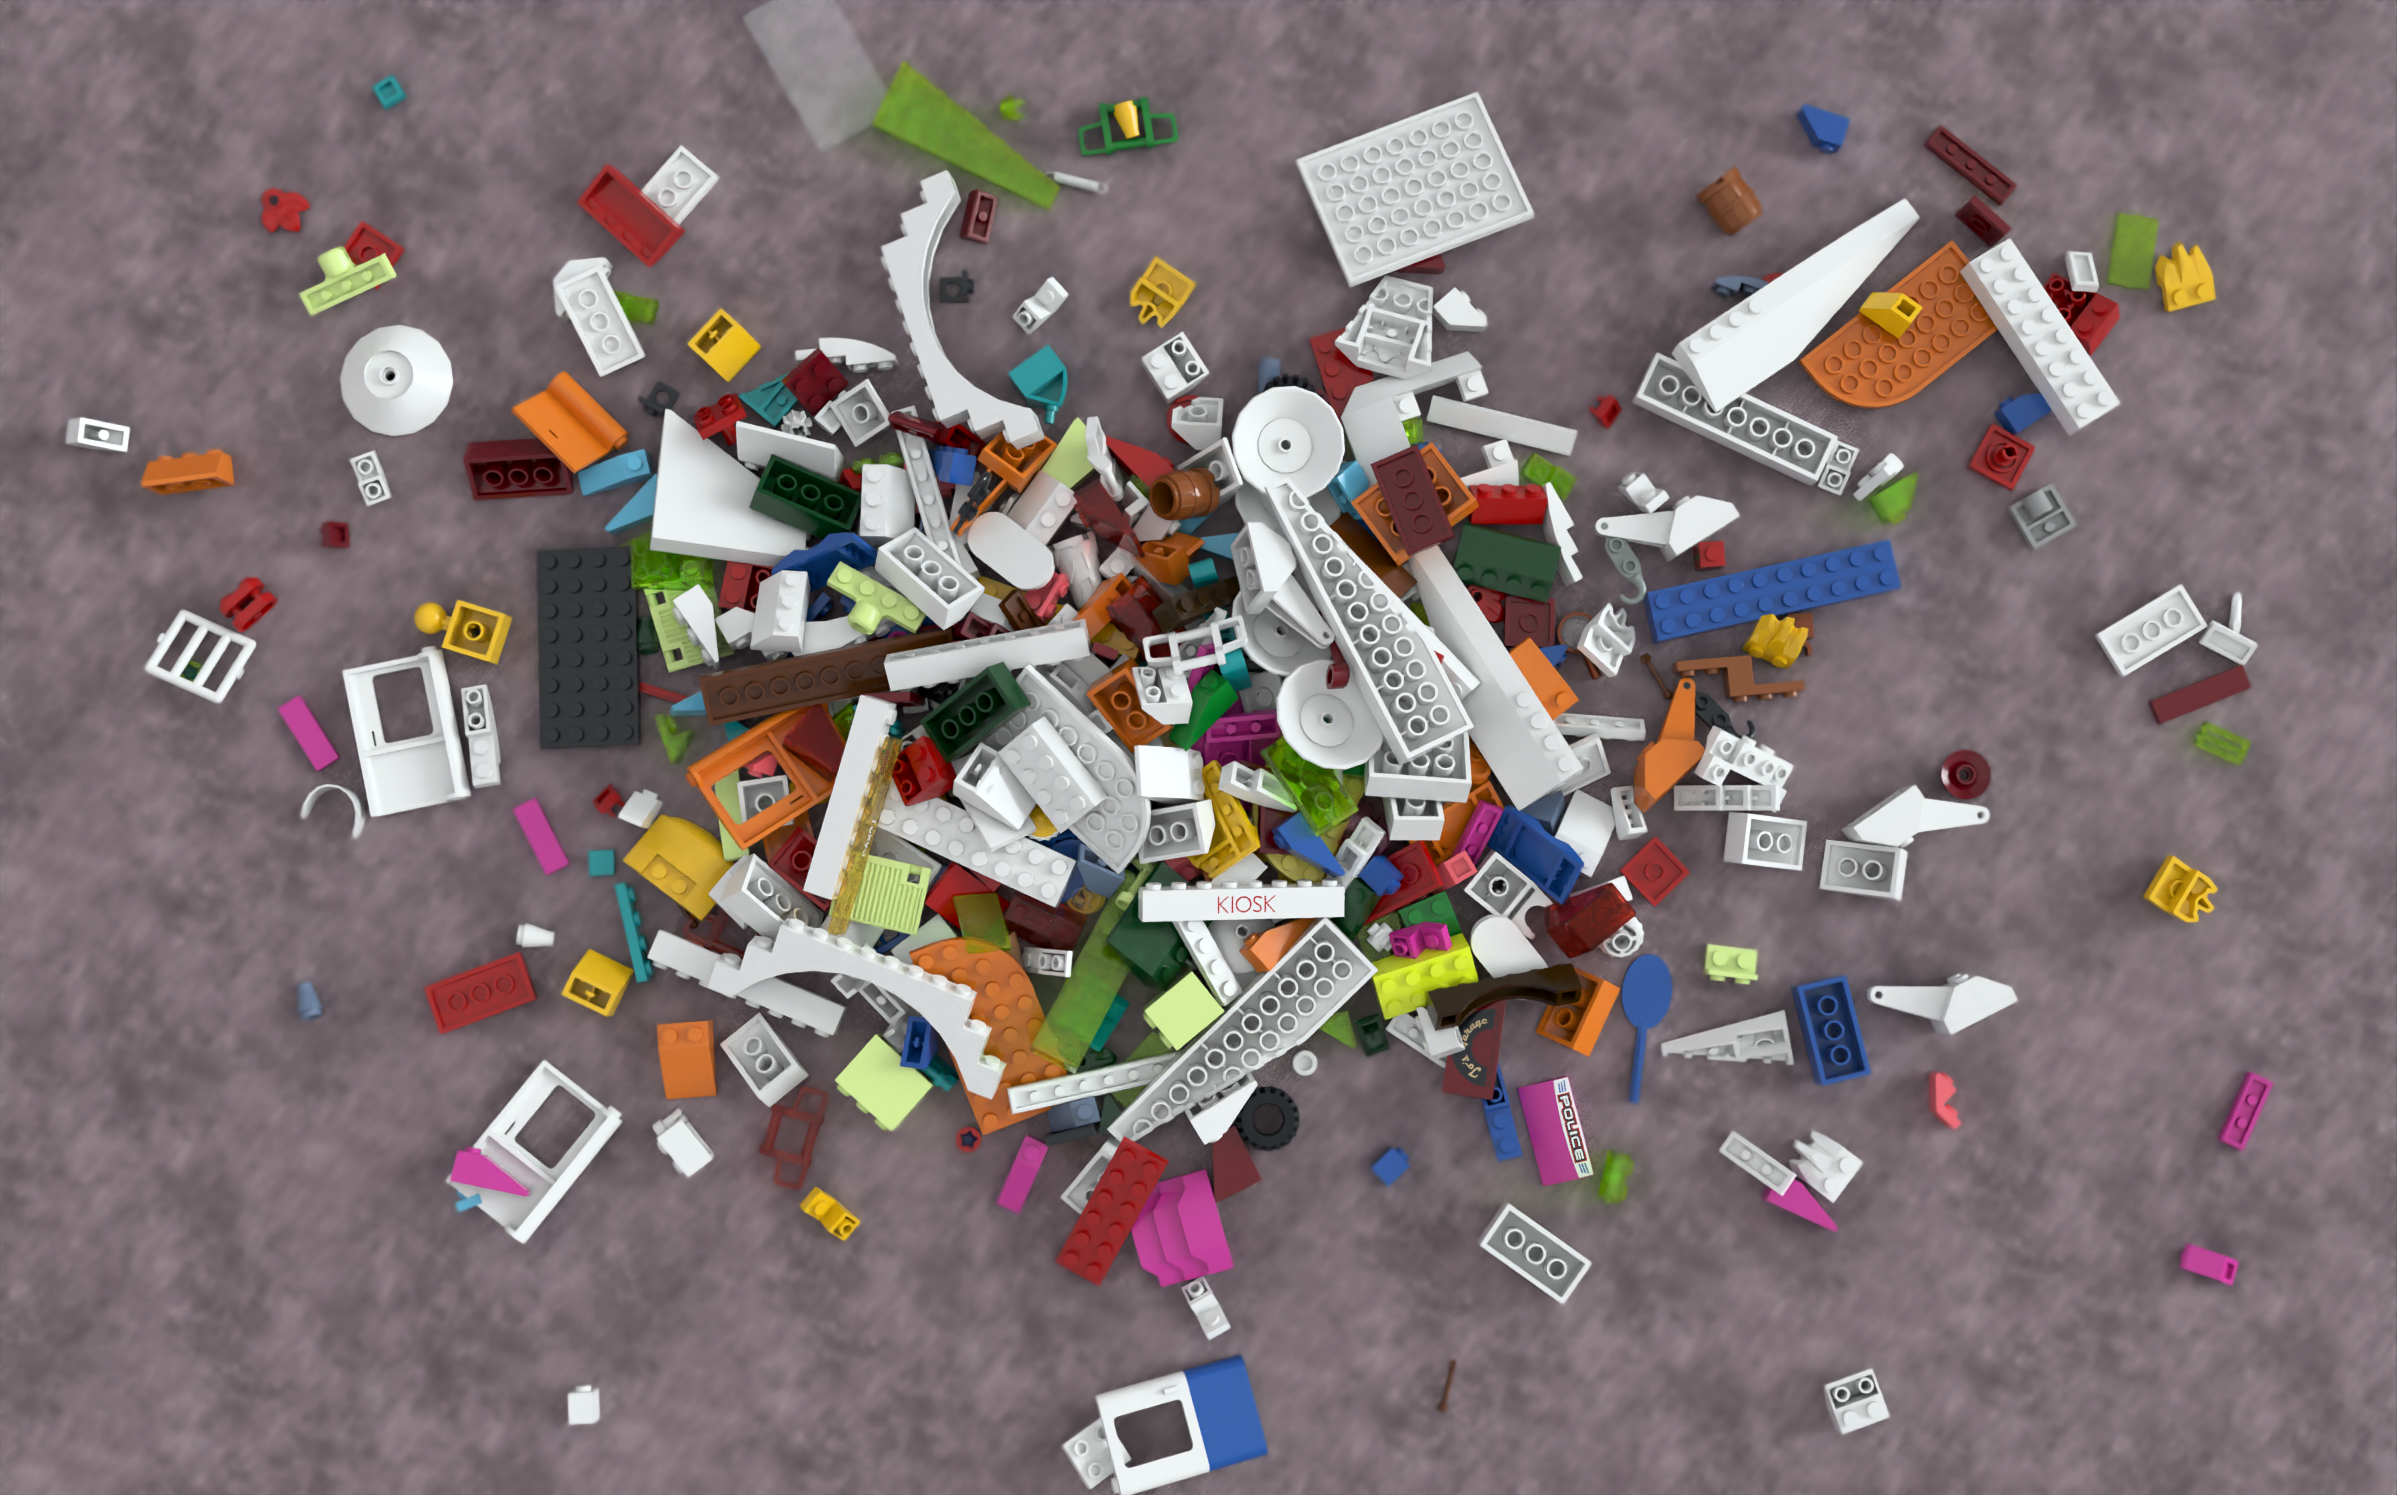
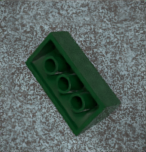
M1464 522L1452 562V568L1464 583L1547 603L1554 582L1561 546Z

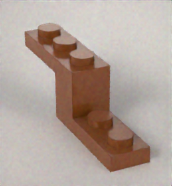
M1751 655L1676 661L1672 664L1673 674L1680 673L1681 677L1696 676L1695 672L1705 671V675L1721 674L1720 670H1722L1725 699L1733 698V703L1746 702L1748 697L1758 696L1759 701L1773 699V695L1782 694L1783 698L1798 697L1797 693L1805 690L1804 680L1754 685Z

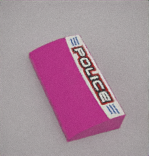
M1564 1075L1518 1087L1517 1091L1542 1185L1548 1186L1594 1175L1568 1076Z

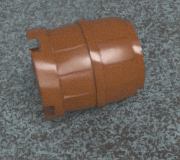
M1736 166L1695 196L1700 204H1704L1712 221H1715L1725 235L1728 233L1730 237L1763 214L1761 211L1762 206L1755 196L1753 189H1750L1740 177L1741 173Z
M1195 467L1185 471L1176 470L1157 477L1151 484L1149 489L1150 506L1153 512L1164 520L1182 521L1192 517H1205L1217 509L1220 499L1219 486L1215 487L1212 479L1216 478L1207 468Z

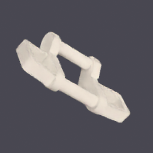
M1098 416L1088 417L1085 433L1088 448L1087 459L1090 465L1101 474V490L1112 501H1120L1124 498L1125 477L1119 469L1115 458L1111 456L1108 450L1106 437L1101 429Z
M1241 615L1211 622L1209 626L1179 633L1172 631L1166 634L1143 638L1148 666H1173L1176 676L1182 675L1183 671L1217 663L1219 666L1226 664L1225 653L1243 647L1248 643L1245 624ZM1236 625L1240 626L1241 637L1223 645L1220 630ZM1212 635L1215 646L1214 654L1185 661L1181 660L1178 643ZM1169 642L1172 657H1151L1150 646Z

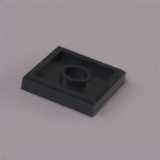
M1095 1122L1076 1128L1049 1132L1044 1138L1046 1147L1096 1135L1098 1131Z

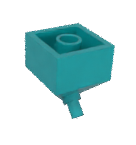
M1048 344L1010 371L1008 376L1012 386L1028 407L1044 408L1043 410L1046 411L1044 423L1054 425L1055 413H1058V409L1066 399L1068 375L1066 367Z

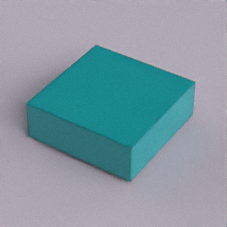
M393 75L388 76L371 87L386 110L407 98Z
M615 850L588 851L589 876L616 875Z

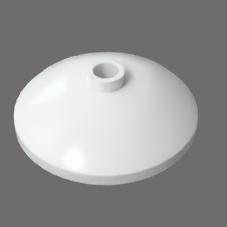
M1271 919L1212 920L1207 929L1231 972L1240 975L1256 971L1239 952L1245 945L1243 943L1245 938L1253 932L1257 933L1274 927L1275 924H1273ZM1239 929L1245 930V931H1246V935H1245V936H1240V935L1238 934V930H1239Z

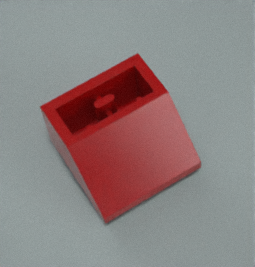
M727 561L718 609L729 611L739 607L755 613L760 582L773 576L771 570L774 567Z
M921 736L887 763L905 806H911L942 796L953 788L954 780L957 777L951 762L946 763L931 738Z

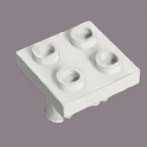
M1100 1417L1061 1445L1088 1489H1092L1114 1473ZM1118 1438L1124 1464L1131 1460V1457Z

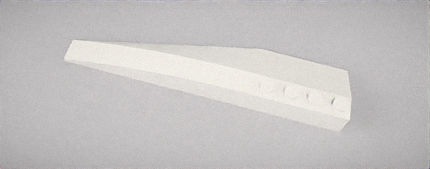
M1906 198L1807 258L1678 343L1672 355L1714 412H1718L1793 362L1920 218Z
M1328 917L1316 918L1273 969L1268 972L1259 973L1242 990L1243 993L1231 1001L1223 1009L1224 1012L1201 1030L1109 1125L1107 1130L1119 1142L1122 1141L1124 1136L1132 1141H1136L1159 1125L1174 1119L1176 1115L1196 1106L1198 1102L1205 1098L1208 1099L1242 1079L1246 1074L1261 1068L1275 1057L1278 1058L1286 1053L1287 1050L1302 1044L1356 993L1378 969Z

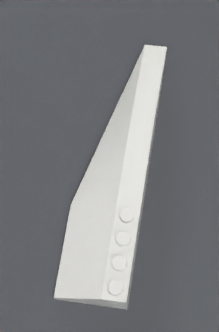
M1288 477L1266 486L1264 489L1287 542L1291 544L1292 552L1296 556L1297 564L1326 624L1335 635L1334 640L1346 663L1349 665V669L1399 765L1401 766L1472 729L1474 726L1426 635L1415 627L1411 622L1412 619L1405 611H1401L1395 604L1393 597L1381 588L1373 574L1352 550H1348L1341 542L1340 536L1328 527L1324 522L1325 519L1319 512L1316 513L1309 505L1307 498Z
M1438 545L1415 554L1408 561L1413 576L1418 581L1416 585L1430 627L1434 628L1435 636L1481 682L1461 701L1474 726L1468 730V734L1517 810L1520 811L1581 773L1584 768Z

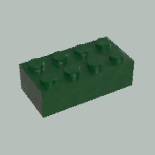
M771 455L749 508L824 539L828 534L849 533L861 505L862 493L775 455Z
M1001 662L984 669L920 720V723L946 763H950L967 755L980 742L985 741L1031 705L1005 663Z

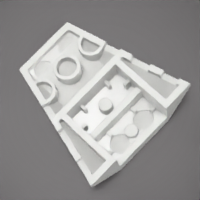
M1385 275L1369 296L1367 303L1362 305L1354 320L1350 321L1346 326L1345 332L1336 339L1335 345L1356 367L1401 379L1431 370L1433 287Z

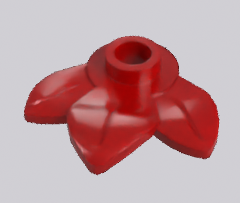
M276 188L268 189L263 193L261 199L264 207L261 216L262 223L270 233L278 229L279 226L288 231L299 232L301 221L298 212L309 209L310 204L302 195L296 192L284 193ZM277 196L279 199V203L277 205H271V197Z
M1469 585L1466 588L1472 598L1475 592L1479 594V599L1475 602L1488 622L1499 623L1503 621L1504 610L1499 602L1508 593L1476 585Z

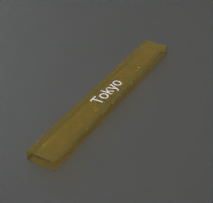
M885 737L829 924V933L835 935L846 933L903 739Z

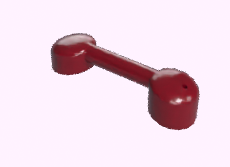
M1334 640L1329 645V649L1335 664H1330L1327 669V689L1345 688L1350 678L1349 665L1345 663L1343 655Z

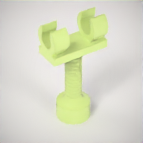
M1138 853L1131 862L1140 870V873L1127 892L1122 891L1115 900L1116 905L1123 911L1127 909L1138 893V887H1142L1157 865L1152 866L1150 863L1140 864Z

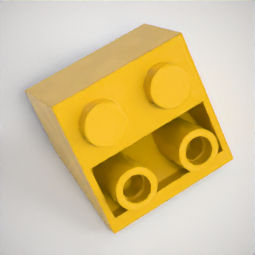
M722 308L687 343L694 353L728 383L762 348Z
M589 949L572 971L561 995L606 1017L613 1016L635 971L603 954Z

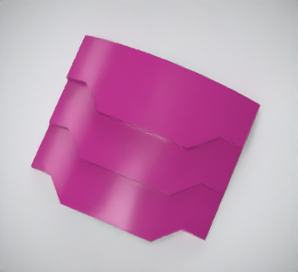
M1277 709L1253 710L1252 713L1221 716L1190 749L1201 752L1203 767L1213 760H1217L1222 767L1233 761L1239 763L1240 760L1265 767L1276 745V738L1281 737V729L1277 722ZM1238 798L1244 811H1251V802Z
M1206 1168L1157 1182L1131 1229L1141 1267L1158 1276L1161 1287L1234 1268Z

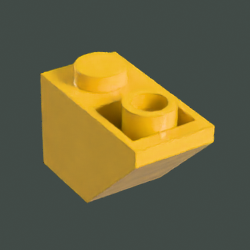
M1872 292L1858 311L1900 339L1923 307L1903 293Z

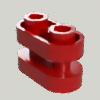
M258 577L243 579L235 592L224 596L220 600L219 611L226 618L235 616L232 625L239 633L251 628L277 604L278 600L271 592L261 593L265 585Z

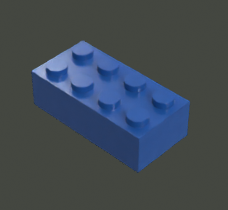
M1836 975L1790 986L1815 1084L1824 1086L1870 1075L1871 1070L1847 976Z

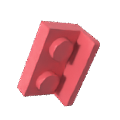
M1054 572L1052 578L1045 586L1037 590H1029L1024 595L1043 624H1045L1048 618L1051 619L1057 610L1056 603L1060 597L1063 598L1068 592L1069 580L1063 573L1058 574Z

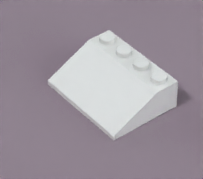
M737 421L738 460L748 470L758 471L759 468L765 469L771 455H775L838 483L845 458L836 445Z
M1468 731L1401 766L1384 737L1381 748L1365 763V796L1466 803L1472 785Z

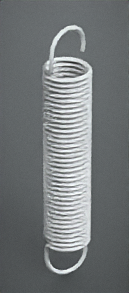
M1057 171L1054 173V182L1092 192H1097L1099 184H1103L1106 186V190L1104 192L1099 191V193L1107 191V185L1104 183Z

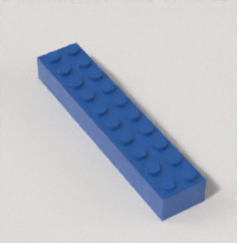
M1889 539L1647 592L1643 603L1653 644L1757 622L1762 615L1773 614L1776 617L1890 593L1900 589L1901 584Z

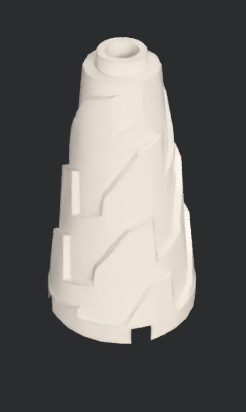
M1093 531L1087 532V536L1086 534H1081L1047 547L1053 554L1055 569H1058L1060 574H1065L1069 580V591L1078 611H1080L1103 581L1102 575L1098 571L1100 567L1099 551Z

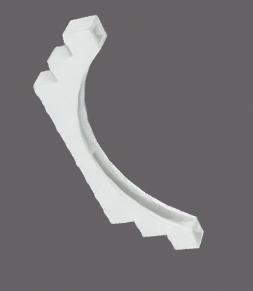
M945 170L920 181L923 191H920V196L924 204L900 214L903 221L900 227L905 237L881 246L884 255L880 257L885 270H889L891 276L888 278L889 285L898 296L895 303L899 312L904 314L905 321H902L906 333L911 335L913 341L910 343L911 350L914 356L919 358L918 371L921 377L926 379L927 386H925V391L929 400L934 402L935 408H932V412L936 421L942 422L946 428L967 421L972 433L976 432L982 439L1003 431L1006 442L1008 444L1012 443L1019 450L1045 439L1037 415L1031 408L998 400L973 386L957 372L947 359L935 333L929 298V280L933 257L943 229L962 201L953 177Z
M978 471L974 473L972 486L956 484L949 518L950 527L959 516L958 511L965 501L968 502L970 499L967 494L981 477ZM987 487V489H986L985 491L988 492V495H987V497H988L991 492L989 491V489H988V487ZM990 505L983 513L990 510L992 506ZM970 527L961 537L952 532L962 568L977 580L981 577L980 573L968 554L970 550L968 545ZM899 590L896 591V593L904 596ZM735 607L715 618L716 623L733 650L737 648L743 649L751 644L755 613ZM848 616L828 621L806 622L802 652H792L795 657L865 643L875 636H884L890 631L891 627L897 624L889 619H883L873 634L865 635L849 625ZM761 650L769 662L784 659L787 657V653H789L785 651Z
M789 918L780 926L775 943L768 937L755 936L748 943L743 960L736 954L723 953L715 962L708 988L729 997L759 981L785 973L806 971L840 973L871 982L897 995L917 1010L935 1028L955 1057L968 1091L992 1100L998 1089L1007 1063L1000 1061L995 1056L983 1054L992 1028L986 1026L980 1020L968 1019L977 992L965 984L950 982L942 975L927 973L919 966L904 964L896 957L876 953L873 948L858 946L847 938L835 937L828 934L822 928H812L805 925L799 919Z

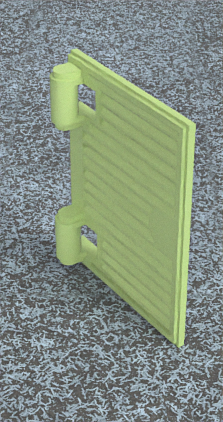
M709 569L643 587L669 673L705 663L701 657V647L699 645L695 647L691 643L686 632L688 628L685 624L679 625L673 616L672 609L674 608V599L699 584L713 604L714 621L715 618L722 615L721 609H718L719 601ZM663 592L666 603L658 604L656 593ZM715 621L718 658L733 655V649L728 644ZM680 648L683 659L676 661L673 650Z
M853 851L852 857H854V861L862 863L860 870L851 869L847 871L845 878L847 882L846 890L839 899L832 900L828 916L917 936L932 869ZM909 874L920 876L919 884L908 882Z

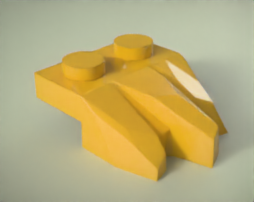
M2178 241L2172 246V259H2168L2164 255L2159 256L2155 266L2157 286L2162 288L2165 311L2170 312L2216 299L2213 274L2197 244L2191 247L2189 254H2187L2183 244Z
M1155 256L1144 275L1139 278L1131 290L1130 306H1143L1138 317L1142 325L1152 316L1156 315L1158 317L1157 324L1162 328L1183 307L1197 283Z
M1773 614L1762 615L1756 622L1753 632L1744 642L1742 650L1748 652L1752 657L1762 658L1771 662L1776 667L1788 670L1797 659L1808 636L1809 629L1804 627L1796 628L1794 626L1795 618L1785 617L1779 621Z
M2167 855L2143 898L2163 912L2182 921L2198 922V909L2206 913H2210L2215 909L2207 899L2208 893L2214 894L2218 888L2210 878L2199 870L2191 869L2175 856Z

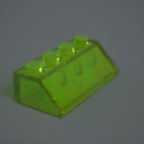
M1284 737L1260 751L1261 756L1317 837L1334 830L1351 819L1359 811L1331 769L1322 768L1303 759L1286 742Z

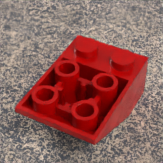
M2053 273L2043 288L2087 354L2091 356L2120 319L2118 303L2096 292L2072 291L2069 279Z

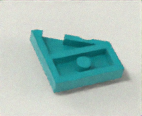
M788 373L776 378L773 382L764 383L759 388L748 393L744 392L738 396L740 400L775 428L783 421L782 416H787L799 402L781 381Z

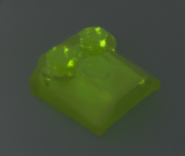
M1608 1149L1597 1199L1607 1204H1619L1621 1200L1626 1199L1628 1192L1626 1180L1627 1176H1631L1634 1167V1161H1631L1630 1155Z

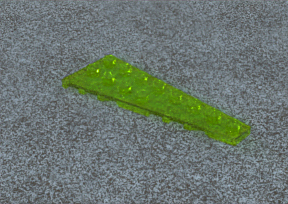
M903 60L872 122V127L1050 211L1060 191V187L1039 169L1034 168L1023 156L1012 150L1001 138L996 137L984 124L962 106L946 96V93L930 83L924 75L919 74L908 62Z

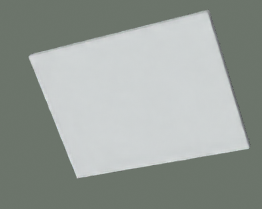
M1478 91L1295 160L1298 171L1349 288L1534 218L1531 205Z

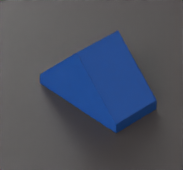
M909 1015L900 1066L926 1070L939 1049L937 1032L924 1017Z

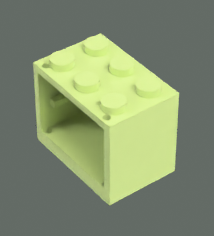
M1190 968L1174 980L1166 991H1161L1143 1006L1145 1011L1143 1018L1152 1029L1156 1026L1161 1031L1159 1033L1160 1039L1169 1049L1174 1047L1176 1050H1179L1224 1012L1223 1008Z
M881 1032L875 1034L835 1081L839 1084L837 1089L847 1097L851 1095L857 1100L856 1106L865 1114L869 1112L876 1117L874 1122L884 1131L889 1129L892 1132L935 1085L932 1083L933 1080L924 1072L920 1073L915 1068L901 1067L902 1052L899 1053L882 1036L883 1033Z

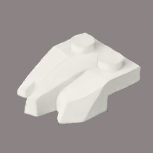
M1610 603L1606 604L1586 625L1577 646L1609 678L1617 675L1623 656L1631 654L1636 640L1634 627L1625 626L1627 614L1624 608L1613 614V607Z
M1811 1129L1809 1136L1812 1141L1810 1144L1794 1139L1792 1147L1801 1157L1799 1159H1791L1789 1163L1792 1171L1799 1179L1834 1203L1863 1162L1834 1140Z

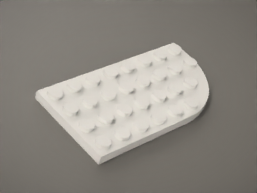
M1028 665L1017 677L1016 682L1031 705L982 743L999 752L1031 724L1045 716L1108 796L1068 829L1119 875L1142 848L1149 832L1151 821L1150 800L1137 797L1136 765L1106 734L1031 665Z

